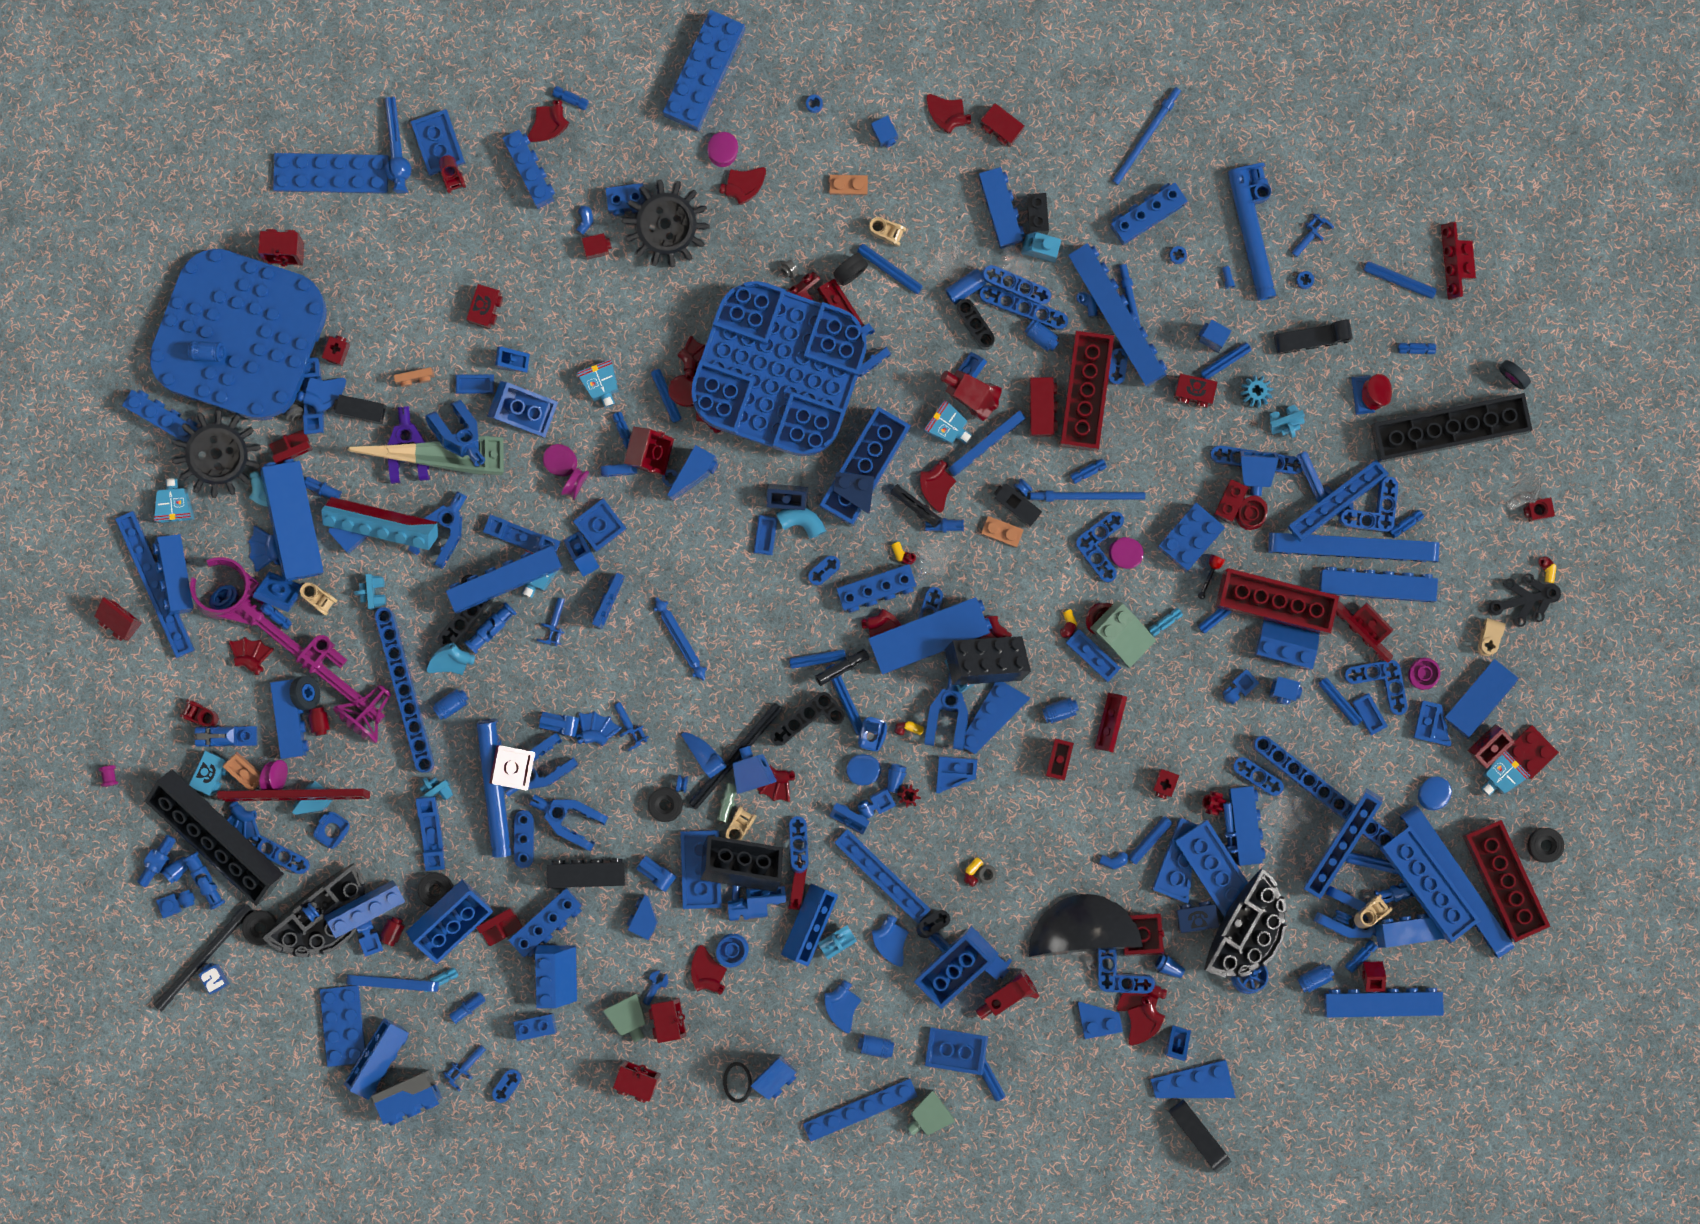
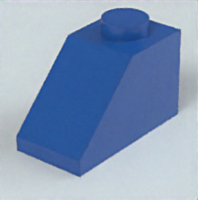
M580 531L563 540L583 577L600 568Z

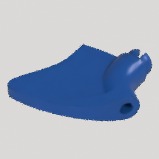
M310 377L306 393L300 391L297 400L312 406L317 414L325 412L334 406L335 399L339 398V394L342 395L346 379L318 380Z
M889 914L879 929L872 930V937L880 954L894 965L902 967L904 961L903 946L909 931L896 925L897 917Z
M843 980L841 985L839 984L833 992L825 993V1007L829 1017L836 1026L845 1033H850L854 1011L862 1000L849 990L852 984L847 982V980Z

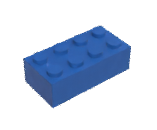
M462 879L416 921L406 933L417 948L435 964H438L481 924L493 910L487 901Z
M971 926L920 972L914 983L942 1009L990 966L999 953Z

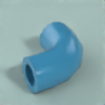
M808 508L805 510L783 509L776 513L784 530L795 525L801 526L805 529L809 539H813L827 531L818 515Z

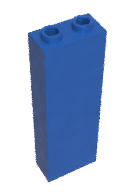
M288 459L284 460L283 464L276 465L275 462L264 464L260 473L283 581L287 582L322 575L324 571L300 461Z
M974 597L868 638L882 675L941 653L953 640L977 639L990 634L989 629H992L989 618H984L982 611H985L982 600L978 601Z

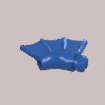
M254 526L253 536L248 540V543L251 546L249 558L254 562L255 571L258 572L273 561L276 565H280L274 535L268 534L259 527Z
M595 711L590 714L578 713L582 730L581 734L576 735L578 744L595 742L603 747L609 738L622 730L621 726L612 722L610 716L602 717Z
M232 802L229 805L232 814L226 820L236 827L246 839L252 836L260 837L255 821L257 818L256 811H247L238 802Z

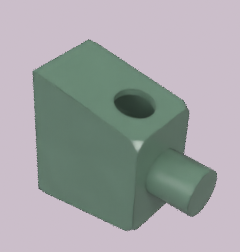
M638 993L603 1010L621 1036L630 1033L634 1043L644 1038L640 1027L647 1022Z
M932 1090L913 1109L911 1114L915 1120L906 1127L912 1135L923 1129L928 1136L955 1122V1119Z

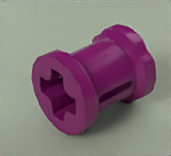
M116 765L98 768L102 776L101 787L118 785L114 771Z

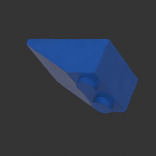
M500 381L487 417L545 438L558 402L508 382Z
M695 445L667 494L669 499L674 501L706 479L710 473L714 474L718 467L716 456Z
M780 1055L753 1081L751 1087L769 1100L771 1097L775 1099L782 1093L780 1088L785 1083L789 1086L797 1078L795 1076L797 1071Z

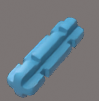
M1179 608L1171 611V614H1167L1156 622V625L1154 624L1149 627L1148 631L1153 637L1156 636L1161 630L1163 631L1173 624L1174 620L1183 616Z
M451 968L446 973L443 972L431 978L430 981H438L440 986L448 982L449 979L452 980L458 977V972L455 968Z

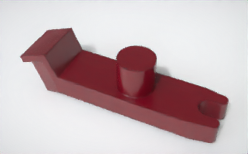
M797 862L796 865H798V868H801L800 862ZM807 869L802 873H794L788 909L800 911Z

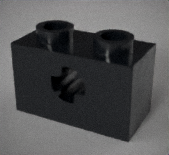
M1046 193L1027 194L1029 234L1038 232L1048 235L1049 223Z

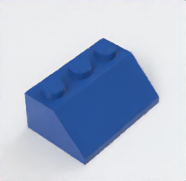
M1263 619L1254 656L1312 670L1318 651L1320 633Z
M537 945L535 952L536 1008H558L576 1002V945Z

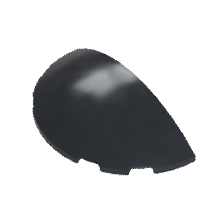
M353 863L326 879L286 911L262 938L276 950L290 953L296 957H309L316 954L324 955L339 948L351 938L357 928L335 938L324 916L365 895V883L359 869ZM309 902L320 914V917L314 918V922L302 910L303 907H308Z
M1260 869L1252 877L1226 913L1211 944L1205 963V971L1226 978L1227 976H1247L1252 974V971L1257 968L1264 967L1279 950L1287 925L1284 923L1287 907L1284 897L1281 896L1277 888V882L1265 870Z
M1079 894L1060 900L1041 916L1031 935L1029 957L1062 955L1094 950L1106 951L1143 947L1137 924L1133 922L1128 912L1122 906L1103 896Z

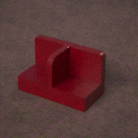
M303 429L289 436L283 435L282 439L269 445L274 455L272 456L273 460L277 465L282 464L284 460L294 459L313 450Z
M509 908L476 928L484 936L487 944L492 946L519 931L523 926L513 908Z

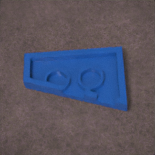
M616 573L615 576H611L608 586H610L608 592L602 596L601 606L596 611L592 620V624L595 627L603 629L624 581V575Z

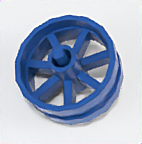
M1266 966L1259 967V970L1252 971V974L1241 977L1243 982L1240 981L1239 977L1232 976L1231 980L1234 987L1243 994H1253L1260 991L1268 982ZM1254 981L1260 984L1257 989L1255 988ZM1247 982H1249L1251 989L1245 987Z

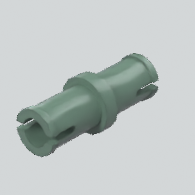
M726 783L723 799H720L721 806L717 821L729 822L732 807L735 806L734 799L737 792L736 785Z

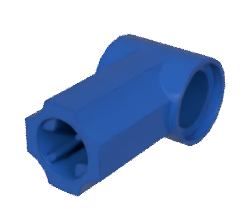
M542 712L539 728L576 737L580 718Z
M645 856L636 868L664 892L668 890L677 877L648 856Z

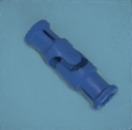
M506 602L496 614L493 613L476 630V633L469 640L464 642L475 654L485 642L488 643L505 626V623L513 615L517 614Z
M194 852L182 859V861L186 862L191 871L192 879L201 888L200 893L207 899L210 905L209 909H215L226 901L219 895L217 885L212 882L206 866H203L198 857L199 853ZM206 874L201 876V878L197 879V875Z
M1404 882L1398 886L1392 885L1386 890L1374 891L1375 896L1382 895V900L1385 903L1393 901L1396 903L1402 899L1415 897Z

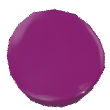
M725 131L718 132L711 137L707 148L711 162L718 167H727L735 161L738 153V142L731 133Z
M555 444L548 447L544 452L543 464L550 473L565 477L571 475L576 470L577 458L569 447Z
M577 468L566 482L561 495H569L575 500L589 475V471H582Z
M1122 537L1114 541L1109 547V557L1119 567L1132 569L1138 566L1143 559V548L1135 539Z
M1419 658L1411 665L1408 678L1415 688L1429 690L1438 683L1441 671L1439 665L1431 658Z
M277 760L266 763L259 778L261 790L283 789L288 775V767L285 761Z

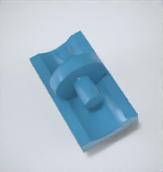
M1296 405L1286 408L1288 416L1281 417L1279 411L1270 413V430L1272 435L1281 432L1283 436L1289 434L1291 438L1296 437L1295 431L1300 430V425L1305 423V414L1303 410L1299 411Z
M365 574L367 590H365V583H359V591H354V596H360V602L364 603L366 602L367 595L368 609L377 610V607L386 605L385 594L375 595V588L385 587V580L381 576Z
M427 777L423 779L425 785L420 787V790L425 792L429 789L430 791L421 797L435 796L439 793L444 801L453 796V792L449 787L451 784L448 780H444L434 787L433 785L439 782L436 777L430 781Z
M848 925L820 941L818 945L826 958L830 959L857 942Z

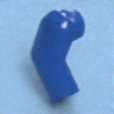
M1087 292L1078 293L1076 299L1087 307L1088 316H1098L1097 305L1093 296Z

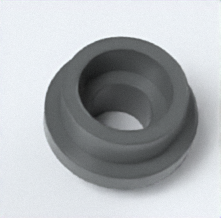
M791 260L783 261L781 263L782 273L786 277L794 278L798 272L796 265Z
M297 404L292 405L285 412L286 420L293 422L299 420L302 417L303 409L298 407Z
M983 865L979 868L977 876L980 882L990 884L996 879L997 873L993 866ZM988 870L991 873L989 878L983 876L984 871Z

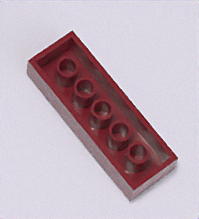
M1084 331L1075 332L1060 447L1096 452L1099 450L1114 341L1113 335Z
M1227 568L1223 571L1215 607L1327 635L1331 634L1339 596Z
M1502 820L1493 821L1462 835L1511 942H1518L1551 927Z

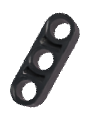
M969 299L960 300L957 304L958 316L977 345L983 350L991 349L995 342L994 334L973 302ZM966 304L971 310L968 313H963L960 307ZM977 320L980 322L981 327L974 329L970 323ZM988 336L991 339V343L984 345L981 342V338Z

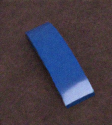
M318 357L309 358L305 368L302 383L303 392L305 393L310 377L322 380ZM304 404L303 415L305 435L324 433V412L317 414L315 409L307 404Z
M491 514L483 531L486 534L534 553L539 551L538 548L549 544V547L553 545L557 552L561 542Z
M436 797L416 798L424 848L425 871L445 869L443 838Z

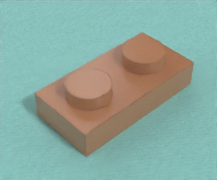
M830 175V195L868 194V175Z
M430 367L394 375V380L397 385L407 387L411 386L414 381H419L420 383L430 382V378H434L435 375L434 370Z
M988 516L981 534L1017 548L1024 529Z
M237 751L223 764V768L249 791L254 790L259 785L261 773Z

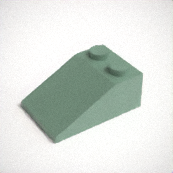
M1116 601L1090 628L1129 668L1156 641L1137 617L1119 601Z

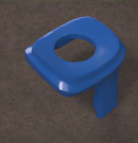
M866 717L861 725L858 739L859 747L878 751L886 738V723L881 719ZM868 732L877 734L873 741L867 740Z
M329 812L321 817L313 835L322 844L333 849L344 839L350 825L346 819L337 813ZM329 823H335L339 826L340 832L335 838H330L325 833V828Z

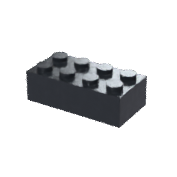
M1022 636L953 640L944 649L952 685L1022 681L1031 672Z
M708 835L702 848L700 880L776 892L782 878L783 847Z
M591 859L590 863L584 864V860H571V864H565V860L551 861L552 865H547V888L628 885L627 862H623V859H610V863H604V859Z

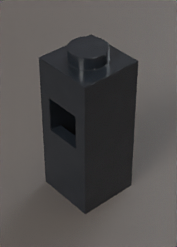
M339 394V398L335 399L333 409L336 410L335 413L339 416L383 425L387 406L383 403Z
M1005 484L1003 487L1000 485L993 493L996 496L994 498L995 502L1029 528L1042 513L1039 508L1008 484Z

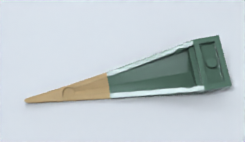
M478 437L479 451L485 458V462L482 465L478 462L479 466H475L468 455L460 457L445 449L440 442L348 448L350 452L478 475H503L502 437Z

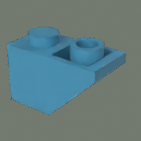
M314 781V783L310 782L305 790L327 788L318 781ZM297 800L293 805L294 810L292 813L301 815L325 811L332 800Z

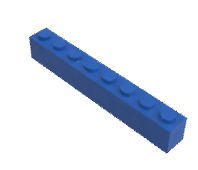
M1087 243L1068 256L1145 386L1148 387L1167 375L1165 370L1168 368L1162 359L1158 360L1155 355L1158 351L1153 343L1149 344L1146 340L1148 334L1143 327L1139 328L1136 323L1139 319L1134 311H1129L1126 305L1129 303L1124 294L1120 295L1117 289L1119 286L1114 278L1110 279L1108 276L1109 269L1105 262L1101 263L1098 256L1100 254L1095 246L1091 247Z

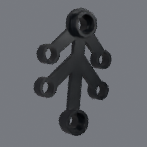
M1528 573L1522 576V583L1524 585H1531L1540 591L1533 594L1517 585L1514 579L1508 578L1503 582V587L1506 590H1512L1522 597L1504 602L1493 600L1488 604L1487 610L1489 614L1497 616L1505 609L1524 605L1519 615L1513 620L1516 627H1522L1526 624V617L1535 601L1543 600L1538 610L1532 614L1534 622H1541L1545 618L1544 613L1549 604L1560 599L1561 590L1556 584H1542L1535 580L1532 574ZM1526 576H1529L1531 578L1530 583H1527L1525 581ZM1507 581L1512 582L1513 586L1511 588L1507 587ZM1549 590H1553L1555 592V595L1553 597L1549 595ZM1494 604L1499 606L1498 611L1493 610ZM1536 613L1541 614L1540 620L1535 618ZM1518 618L1523 620L1522 625L1517 624Z

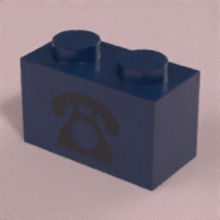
M770 484L767 491V507L805 510L808 505L809 487Z
M1210 901L1199 902L1197 907H1191V904L1179 905L1180 909L1176 910L1179 933L1219 927L1216 904H1210Z

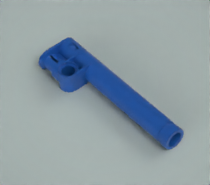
M1265 163L1252 164L1228 171L1258 301L1276 297L1255 207L1256 204L1266 202L1271 195V187L1263 171ZM1257 190H1265L1267 196L1260 197Z
M496 718L477 722L489 835L492 847L491 852L494 858L511 855L504 788L501 785L489 783L496 746L501 745V740L496 731V724L498 722Z

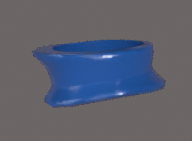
M866 754L853 757L846 767L848 778L857 785H869L875 782L881 774V766L878 760Z
M1430 777L1422 784L1418 792V800L1424 809L1433 811L1443 808L1451 798V786L1442 777Z
M739 934L725 935L718 943L716 949V957L719 963L724 967L731 968L744 962L749 951L746 939Z

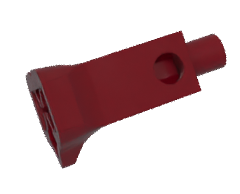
M947 370L942 373L941 381L948 384L945 392L966 406L976 419L984 421L998 408L999 398L1002 393L1001 387L991 383H984L959 370L954 375Z
M1022 969L1015 978L987 996L984 1000L986 1003L976 1009V1013L983 1020L991 1013L997 1016L1022 998L1032 997L1037 999L1040 996L1034 983L1025 970Z

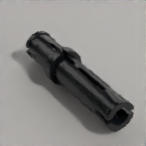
M899 484L893 487L891 495L913 510L917 517L923 518L934 528L940 524L942 518L931 511L927 504H922L900 487Z
M862 649L854 655L846 656L841 662L815 675L816 682L822 686L843 673L856 669V666L870 659L869 654L866 650Z

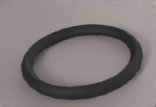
M733 1062L724 1072V1091L732 1102H744L751 1093L752 1077L749 1069L743 1063ZM734 1066L742 1067L748 1077V1090L741 1099L733 1098L727 1087V1075Z

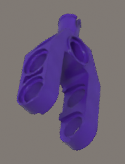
M404 406V409L398 407L399 424L394 426L387 445L426 443L417 427L410 421V407ZM410 431L411 437L404 441L402 433ZM388 458L391 484L401 483L399 478L400 463L398 460ZM417 464L419 480H430L427 470L429 466Z

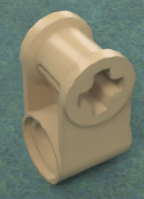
M881 217L873 218L869 225L871 235L897 247L900 246L899 241L903 232L907 230L904 226ZM875 223H880L883 229L875 231L872 226Z
M305 583L300 588L301 596L326 616L333 603L338 601L313 583ZM312 586L315 593L313 596L307 597L305 590Z
M1486 618L1484 621L1485 627L1481 630L1478 651L1483 656H1490L1499 649L1506 624ZM1487 643H1490L1489 646L1492 647L1489 651H1487L1485 646Z
M740 806L726 831V838L730 839V831L736 829L740 832V837L737 840H742L757 815H751Z
M1379 894L1355 915L1354 922L1361 929L1370 927L1389 914L1392 908L1386 905L1382 900V895ZM1363 914L1368 917V923L1363 921Z

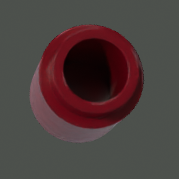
M325 708L309 710L308 719L311 733H315V736L326 735L327 731L330 730Z
M392 916V919L387 918L380 934V941L390 946L398 943L405 927L402 923L403 920Z

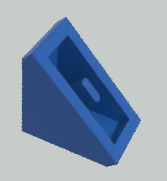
M498 346L495 366L501 370L527 373L530 354Z
M329 528V533L347 553L352 552L369 537L346 530Z
M1172 1025L1164 1054L1185 1061L1191 1030Z

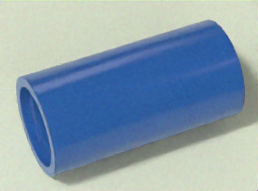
M976 268L947 287L945 292L952 303L956 305L960 300L967 298L987 283L982 279L981 272Z

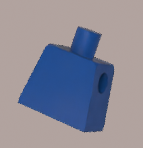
M1240 451L1243 484L1251 486L1250 495L1262 496V487H1271L1278 463V455L1276 452Z
M750 746L739 749L742 760L733 763L737 794L777 782L763 754L753 757Z

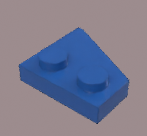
M1424 700L1421 701L1413 738L1451 746L1442 705Z
M939 756L936 793H942V791L976 779L978 759Z
M1077 1002L1085 1039L1123 1032L1119 1012Z

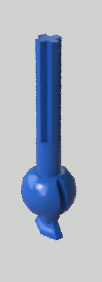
M386 97L385 104L391 159L385 166V172L387 177L395 183L393 191L397 194H406L409 191L405 186V180L410 177L412 168L409 161L402 156L395 97Z

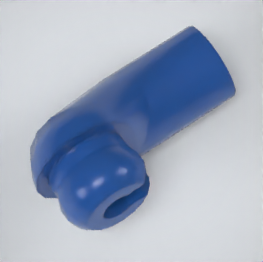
M581 206L578 213L581 215L582 222L576 230L584 235L593 224V215L589 207Z
M1120 852L1114 858L1102 855L1099 864L1111 869H1118L1127 864L1128 855L1125 852Z

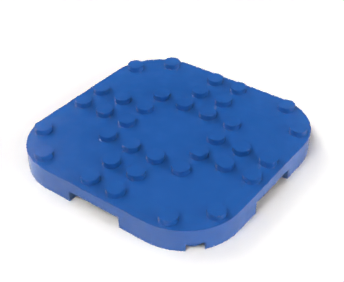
M210 249L193 256L180 272L151 348L150 363L152 371L157 380L166 389L179 396L194 401L197 400L252 420L264 421L273 419L272 417L285 413L298 396L304 380L305 368L326 321L327 309L325 300L317 286L310 279L298 273L224 249ZM193 341L220 342L225 347L226 354L220 362L193 360L188 356V346Z
M745 282L736 288H732L723 297L719 305L709 338L693 379L692 401L696 412L704 422L713 428L795 456H811L822 452L833 443L838 435L865 357L867 347L866 336L860 322L844 309L787 292L786 289L765 282Z

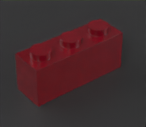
M1053 377L1030 378V437H1053L1054 432L1058 431V421L1054 420V413H1057V401H1054V394H1057V382H1053Z

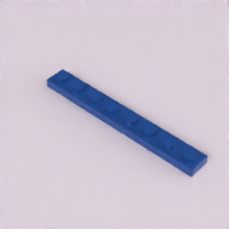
M131 511L116 518V522L176 658L195 651L180 614L168 615L167 610L163 609L164 591L161 592L159 587L161 574L157 573L155 557L135 512Z

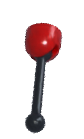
M1213 554L1210 555L1209 565L1211 570L1202 591L1198 594L1199 599L1202 600L1206 597L1205 592L1216 569H1220L1223 566L1225 559Z

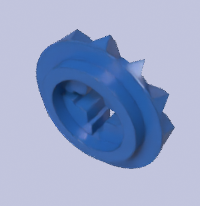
M224 585L218 588L210 597V607L214 610H223L237 603L236 598L239 595L236 588L232 585Z

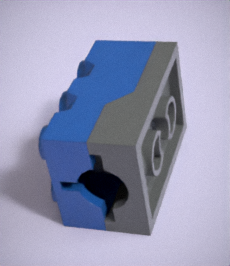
M430 1070L371 1096L383 1125L389 1123L390 1126L404 1120L402 1116L407 1115L410 1118L421 1112L420 1108L425 1107V1110L437 1106L439 1104L438 1100L442 1099Z

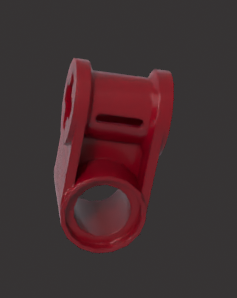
M450 155L441 157L439 167L448 194L452 190L461 187L466 188L463 175L458 168L455 158Z
M190 699L186 700V707L179 717L206 727L217 725L219 717L215 711ZM210 713L212 720L206 723L205 716Z

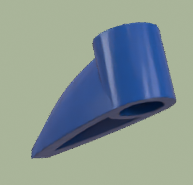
M688 732L681 734L709 778L714 777L726 768L723 759L704 740Z

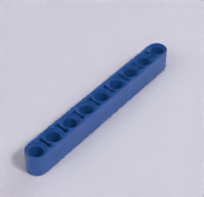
M1269 533L1268 553L1317 554V556L1329 557L1330 555H1336V557L1346 558L1354 556L1355 558L1432 561L1436 563L1439 562L1440 543L1309 535L1299 542L1293 534Z
M381 607L376 611L375 619L414 764L419 772L429 773L434 769V759L395 615L392 610ZM387 611L389 619L383 622L380 616L383 612ZM388 630L394 631V637L391 640H387L385 636ZM397 648L399 656L393 659L390 653L392 649ZM398 667L404 668V674L401 677H397L395 673ZM407 685L409 693L403 696L400 689L402 686ZM409 703L414 705V711L411 714L405 711ZM413 722H417L420 728L417 732L413 733L410 726ZM419 740H422L425 745L421 751L415 748ZM423 759H427L430 763L429 767L425 770L420 766Z
M1260 736L1254 739L1253 748L1258 754L1341 819L1346 820L1355 806L1351 801L1269 737ZM1260 739L1265 740L1267 743L1265 750L1258 748L1257 743ZM1275 751H1279L1282 754L1280 762H1276L1273 759ZM1291 763L1297 766L1295 774H1291L1288 770V766ZM1306 775L1311 776L1313 779L1310 786L1305 785L1303 782ZM1321 787H1325L1328 790V795L1325 798L1319 795ZM1336 799H1340L1343 802V807L1340 810L1334 806ZM1374 819L1370 821L1374 827L1373 832L1368 834L1364 831L1362 834L1379 848L1384 846L1380 842L1381 836H1388L1389 841L1394 838L1392 833Z
M1415 805L1400 815L1401 820H1404L1407 824L1405 826H1411L1480 919L1474 926L1478 932L1483 934L1484 941L1489 948L1494 950V955L1499 959L1514 948L1513 943L1419 807Z

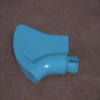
M455 643L447 644L436 651L431 657L427 666V672H453L463 675L466 664H474L475 655L460 650Z

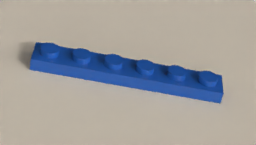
M1375 460L1291 523L1288 529L1299 542L1303 541L1381 482L1389 473Z
M848 829L834 842L917 924L931 910Z
M907 1079L805 1122L803 1125L810 1142L918 1096L911 1079Z

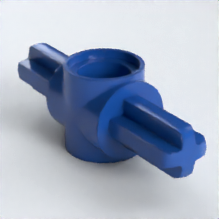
M166 835L158 849L154 848L148 853L144 860L146 868L137 881L139 885L147 887L156 873L159 874L164 871V865L170 861L168 853L176 842L174 837Z

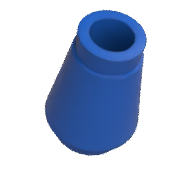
M892 763L891 768H888L887 789L889 792L898 793L907 774L905 766Z
M184 856L164 867L165 870L162 874L171 884L175 881L177 882L188 869L186 862L182 861L185 858Z
M1161 954L1155 964L1158 972L1179 979L1185 972V968L1168 955L1164 956Z

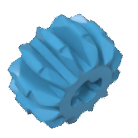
M1254 375L1252 380L1249 378L1245 380L1247 384L1241 385V388L1247 391H1242L1240 395H1247L1243 402L1246 403L1248 400H1251L1250 407L1256 402L1257 408H1260L1261 402L1267 405V399L1272 398V395L1268 392H1272L1273 388H1267L1270 384L1269 380L1263 383L1264 376H1261L1258 381L1257 376ZM1255 387H1257L1258 390H1261L1259 396H1257L1256 393L1252 392L1255 389Z

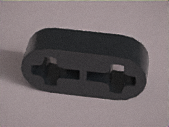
M944 910L936 911L917 925V934L922 938L931 937L950 923V915ZM941 917L944 918V921H943V922H942V921L939 922V923H936V922H935L938 918H941ZM931 925V928L928 931L923 930V927Z

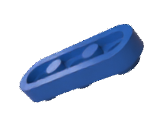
M527 810L519 811L514 818V861L520 868H527L534 861V816ZM523 816L527 817L525 824L521 823L520 820ZM523 835L527 837L525 843H522L520 840ZM522 855L527 856L526 862L520 860Z

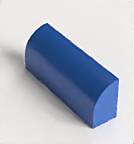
M1494 659L1446 715L1445 719L1464 737L1469 739L1517 683L1519 678Z

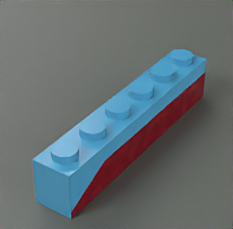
M331 497L322 508V523L325 526L429 550L438 538L436 521Z

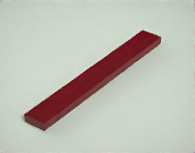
M364 788L217 791V798L225 802L369 799L370 791Z

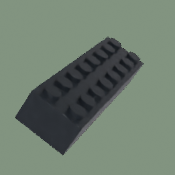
M1525 393L1376 422L1371 425L1379 463L1527 434L1533 431Z
M173 769L157 780L144 802L255 906L269 896L284 873Z

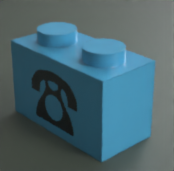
M205 751L189 785L209 796H213L214 793L217 794L222 785L220 783L222 776H226L228 773L223 768V764L227 759Z

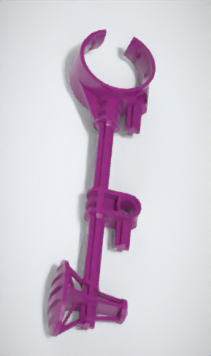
M225 557L206 560L208 568L224 565L235 569L243 579L244 593L239 602L230 608L223 610L210 609L199 601L196 595L197 580L191 577L190 591L196 607L210 618L228 619L251 626L257 625L293 654L296 658V663L303 664L302 668L309 669L310 674L316 673L351 702L334 706V712L336 715H339V719L342 722H346L348 728L353 729L354 733L357 735L361 734V738L376 744L378 742V724L385 717L381 711L392 696L390 691L385 689V686L378 685L367 696L362 697L323 665L322 662L326 657L340 669L348 661L334 649L335 644L327 636H316L306 648H302L265 618L264 613L257 609V605L250 604V599L260 583L245 572L239 563ZM255 599V600H257L260 604L263 605L264 602H262V601H260V600H258V599ZM324 642L327 644V648L319 650L316 647L317 644ZM379 690L380 693L372 702H368L367 699ZM385 695L386 698L378 710L375 705ZM350 706H356L362 711V713H358L345 708ZM346 712L358 715V717L354 719ZM366 716L375 721V732H373ZM363 720L366 722L371 733L360 724Z

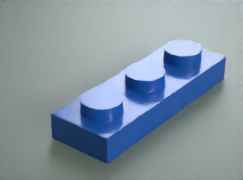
M1080 629L1066 642L1107 683L1121 669Z

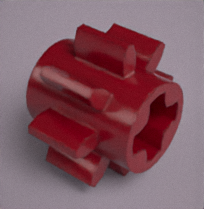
M912 784L909 789L902 786L903 793H897V795L902 796L899 803L905 802L906 808H908L909 803L916 806L914 801L921 799V797L916 796L919 789L912 790ZM906 791L914 793L913 801L904 799Z
M1210 791V795L1204 796L1202 805L1206 809L1205 813L1219 816V812L1224 811L1223 803H1226V800L1222 798V793Z

